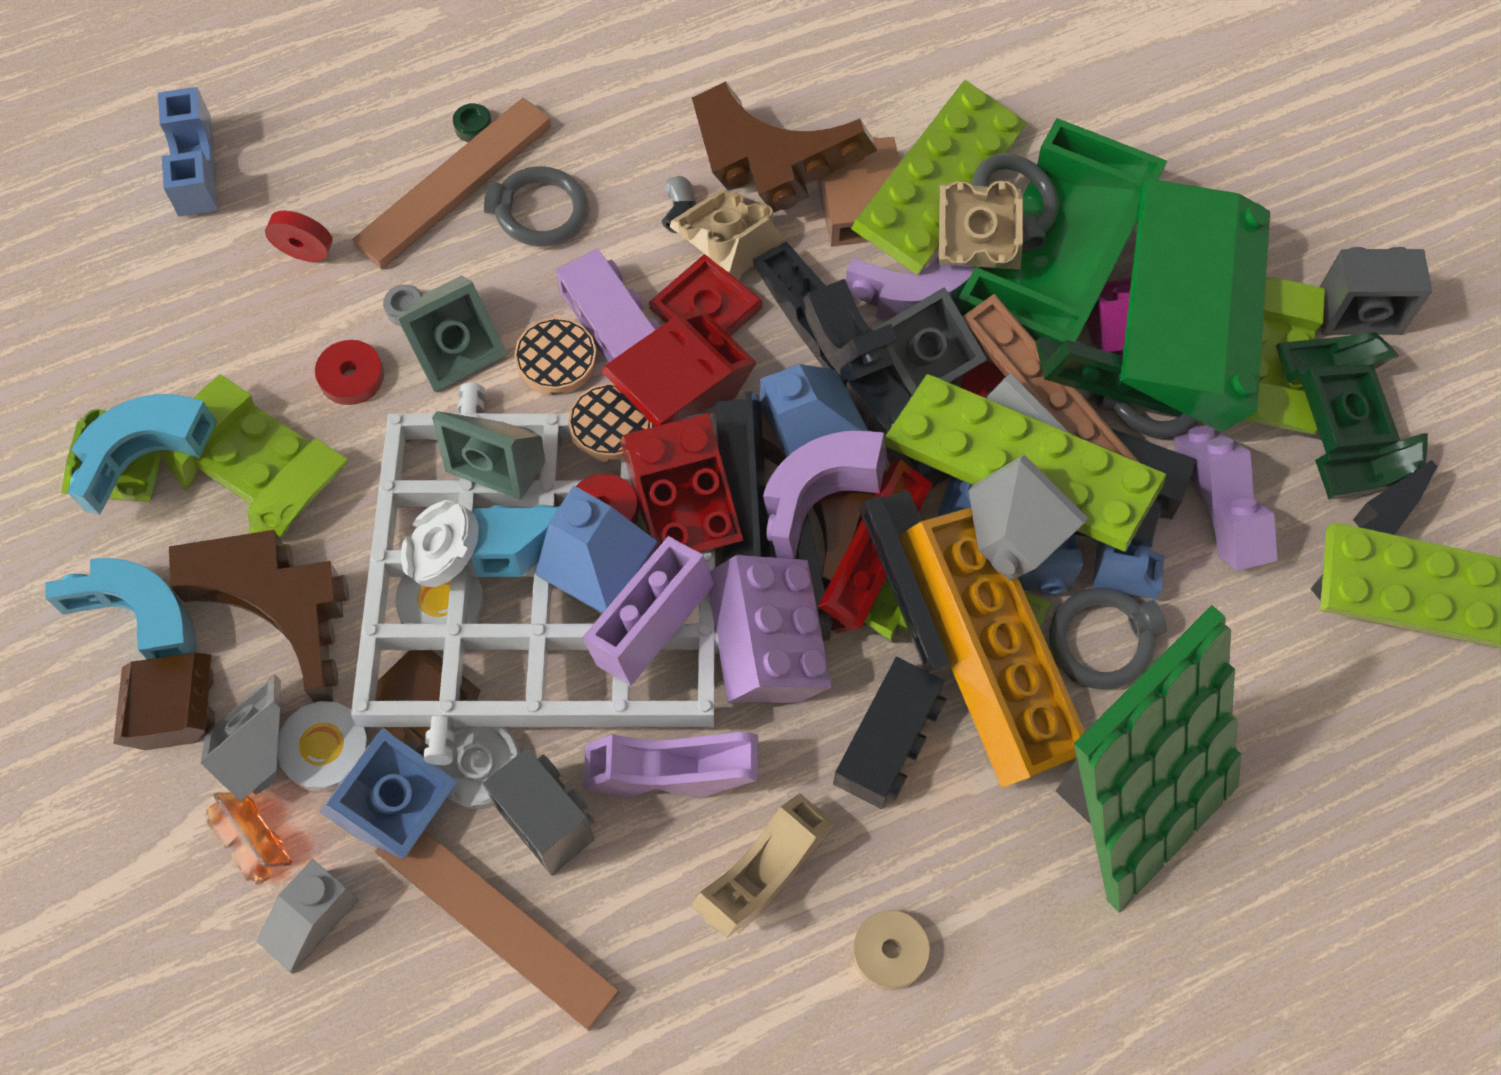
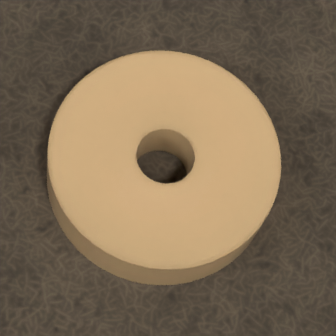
M881 911L867 918L859 927L853 943V959L858 972L868 983L884 990H899L913 984L925 970L930 955L929 940L923 927L913 917L900 911ZM888 942L896 944L900 951L899 956L888 958L884 955L882 946Z

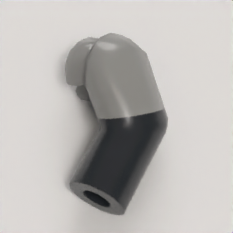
M680 175L669 178L664 185V191L670 192L668 197L672 199L673 207L662 219V224L672 233L677 232L670 228L671 220L696 205L691 182Z

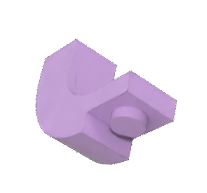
M938 257L934 263L922 269L917 275L914 272L901 273L852 258L846 270L845 280L852 296L861 301L878 303L876 318L888 321L943 287L946 288L957 306L958 298L975 267L939 265Z
M843 431L825 435L799 447L776 468L765 488L763 498L769 516L767 539L768 541H773L777 558L795 559L804 519L810 508L823 497L835 492L848 490L880 493L887 462L884 433Z

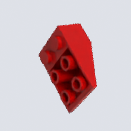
M702 308L675 316L604 365L601 372L614 384L619 392L624 394L642 412L648 421L655 426H660L682 420L716 406L717 401H728L736 398L757 362Z
M709 413L623 435L620 444L648 535L658 542L654 552L668 536L699 553L743 541Z

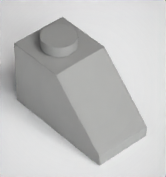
M312 859L278 895L256 942L290 973H293L359 900L319 863Z

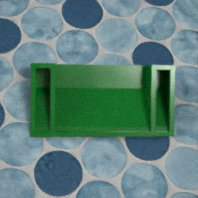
M1056 118L1041 145L1037 163L1053 182L1059 200L1057 219L1053 226L1045 232L1047 242L1034 251L1022 253L1021 269L987 267L980 269L975 267L958 298L957 309L962 317L995 294L1035 342L1042 337L1064 343L1065 340L1076 343L1138 222L1142 183L1146 179L1159 180L1166 167L1167 160ZM1030 181L1022 195L1023 218L1034 216L1038 219L1042 214L1043 201L1037 187Z
M1146 179L1142 183L1120 381L1220 432L1257 412L1270 225V211L1239 193L1155 179Z

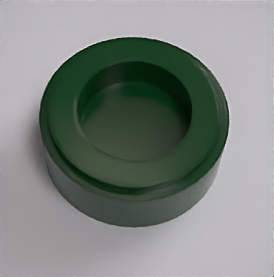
M469 103L459 107L453 115L455 133L465 142L471 141L492 123L488 109L476 103Z

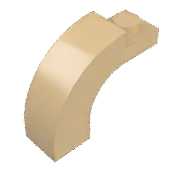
M797 794L778 809L767 827L741 859L724 875L699 893L691 907L703 916L704 921L711 928L718 930L726 938L734 932L740 934L768 907L797 874L835 822L802 794Z

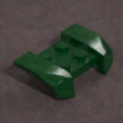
M1376 332L1325 339L1282 342L1275 345L1288 383H1302L1326 454L1316 459L1315 462L1328 500L1367 495L1388 489L1426 464L1428 433L1400 440L1375 371L1376 368L1399 357L1397 352Z

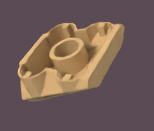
M996 181L989 187L972 186L968 182L940 183L939 265L1021 269L1023 245V198L1021 189H1016L1009 181Z
M723 189L671 220L670 228L739 281L741 274L754 266V258L781 245L784 238L774 225L773 210L770 206L763 203L747 205L744 203L743 195L734 191L726 192Z

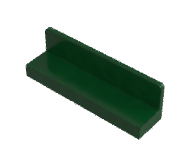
M1040 337L1036 341L1044 380L1177 417L1183 414L1121 382L1123 356L1069 340L1060 343Z

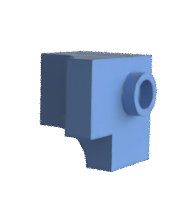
M1072 534L1036 569L1018 577L1023 590H1040L1044 595H1059L1066 591H1071L1083 566L1081 549L1077 548L1076 536Z
M1098 540L1092 587L1110 588L1126 594L1157 600L1162 591L1165 555L1153 551L1150 547L1130 544L1126 552Z

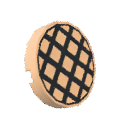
M554 317L540 320L527 328L517 341L514 356L519 376L526 385L541 394L552 395L551 392L571 393L585 385L595 372L597 352L593 337L584 326L571 319Z
M611 383L591 387L579 395L570 408L568 420L573 444L581 453L598 462L608 463L609 459L615 460L620 458V462L625 461L620 444L623 435L653 427V423L648 421L642 412Z

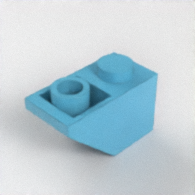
M495 505L489 508H474L479 532L478 542L471 560L476 576H523L538 563L549 522L559 507L537 505L529 508H509Z

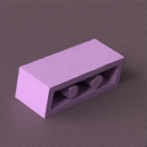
M598 248L556 270L560 293L581 324L591 334L595 345L607 362H610L660 327L655 319L651 318L648 320L642 312L643 305L637 293L632 288L629 290L625 288L621 282L623 281L622 274L616 263L612 259L607 261Z
M669 536L664 540L582 637L596 666L626 684L633 685L714 586L704 555Z

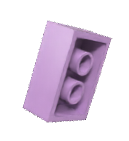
M735 555L710 571L714 586L709 591L715 631L719 636L718 649L728 703H800L832 688L808 560Z

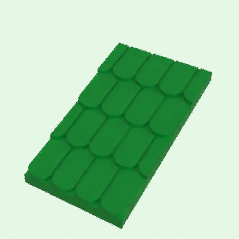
M1213 605L1074 743L1077 758L1056 789V792L1091 824L1107 901L1119 913L1131 902L1133 895H1137L1164 867V862L1167 863L1194 835V830L1197 832L1223 804V800H1227L1239 787L1241 753L1236 749L1238 719L1232 715L1235 668L1229 664L1231 629L1225 625L1226 617Z

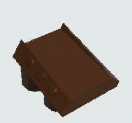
M409 650L377 681L375 701H439L443 658L433 650ZM462 675L460 701H477L481 690ZM384 727L389 733L419 754H423L424 749L429 747L425 743L426 732L431 727Z
M194 652L132 661L123 666L113 744L141 750H152L193 744L199 738L204 737L205 733L215 725V713L208 706L209 690L214 684V674L210 668L211 654Z

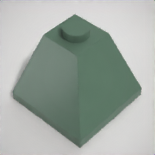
M462 275L425 293L397 317L434 392L507 356V352L473 282Z
M436 411L432 417L445 472L521 500L546 463L542 437L529 428L516 427L501 421Z

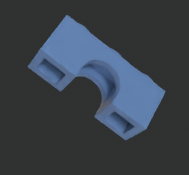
M198 87L158 92L160 126L166 136L170 155L162 156L163 185L178 217L218 211L211 115Z

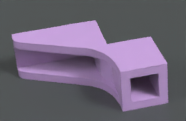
M1210 426L1194 427L1188 431L1189 434L1174 437L1176 452L1197 459L1190 478L1210 513L1216 536L1218 557L1236 571L1278 561L1274 512L1254 499L1250 450Z
M735 732L671 740H644L611 734L585 745L584 789L625 798H631L657 789L700 799L758 780V735L749 732Z

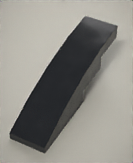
M787 241L754 258L753 264L799 336L823 368L835 370L818 345L799 304L807 293L826 285ZM840 375L845 387L847 388L848 379H845L843 376Z
M1431 460L1368 501L1353 521L1359 528L1395 535L1420 501L1438 466ZM1323 574L1311 587L1312 592L1320 601Z

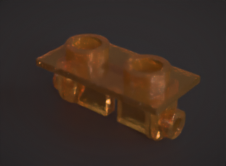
M216 792L213 795L217 803H214L206 810L208 815L206 822L225 848H231L238 840L242 843L230 856L247 881L253 880L256 885H260L272 876L269 870L270 867L288 866L293 863L284 851L282 839L267 827L258 814L259 808L252 798L246 796L240 802L231 792Z

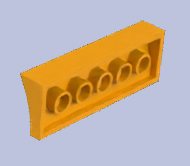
M971 508L921 521L900 534L898 537L951 663L949 665L1001 787L1004 788L1077 758L1074 743L1085 733V730L1018 577L1009 581L978 550Z

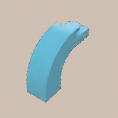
M153 394L123 402L99 416L83 431L71 450L82 461V464L73 473L67 493L84 511L101 515L120 475L132 461L146 453L158 450H172L200 458L217 420L204 401L181 395Z
M96 558L90 559V575L88 576L85 574H68L62 577V580L46 582V599L61 614L105 607H121L133 611L137 620L138 651L146 659L197 653L195 630L188 611L167 584L144 566L122 559Z

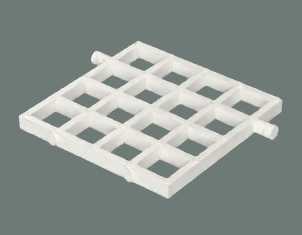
M472 382L460 386L459 413L452 414L501 421L516 427L529 428L536 434L541 435L546 463L541 469L540 480H534L520 500L460 478V480H401L405 440H437L432 419L435 413H388L351 717L356 727H431L426 732L425 743L429 747L424 749L423 760L428 764L440 766L448 765L453 761V750L449 747L454 745L455 734L451 731V727H714L715 654H719V636L715 631L709 592L699 603V624H682L661 649L699 650L698 701H630V685L613 676L612 701H545L548 650H588L582 637L593 624H550L552 584L535 574L538 563L521 576L534 577L531 624H467L471 577H477L471 559L463 570L450 581L447 624H384L389 577H409L403 571L401 550H393L398 507H429L443 500H451L456 504L460 503L472 513H474V508L495 505L506 507L550 505L552 507H560L573 485L576 486L582 481L558 480L561 440H572L568 425L569 414L483 413L485 388L480 384ZM694 414V415L689 416V417H687V418H691V417H695V416H699V415H703V414ZM709 414L716 438V414ZM621 461V478L632 486L626 462ZM715 548L700 552L704 555L709 571L715 568ZM381 650H444L439 701H375ZM529 650L526 701H460L464 651Z

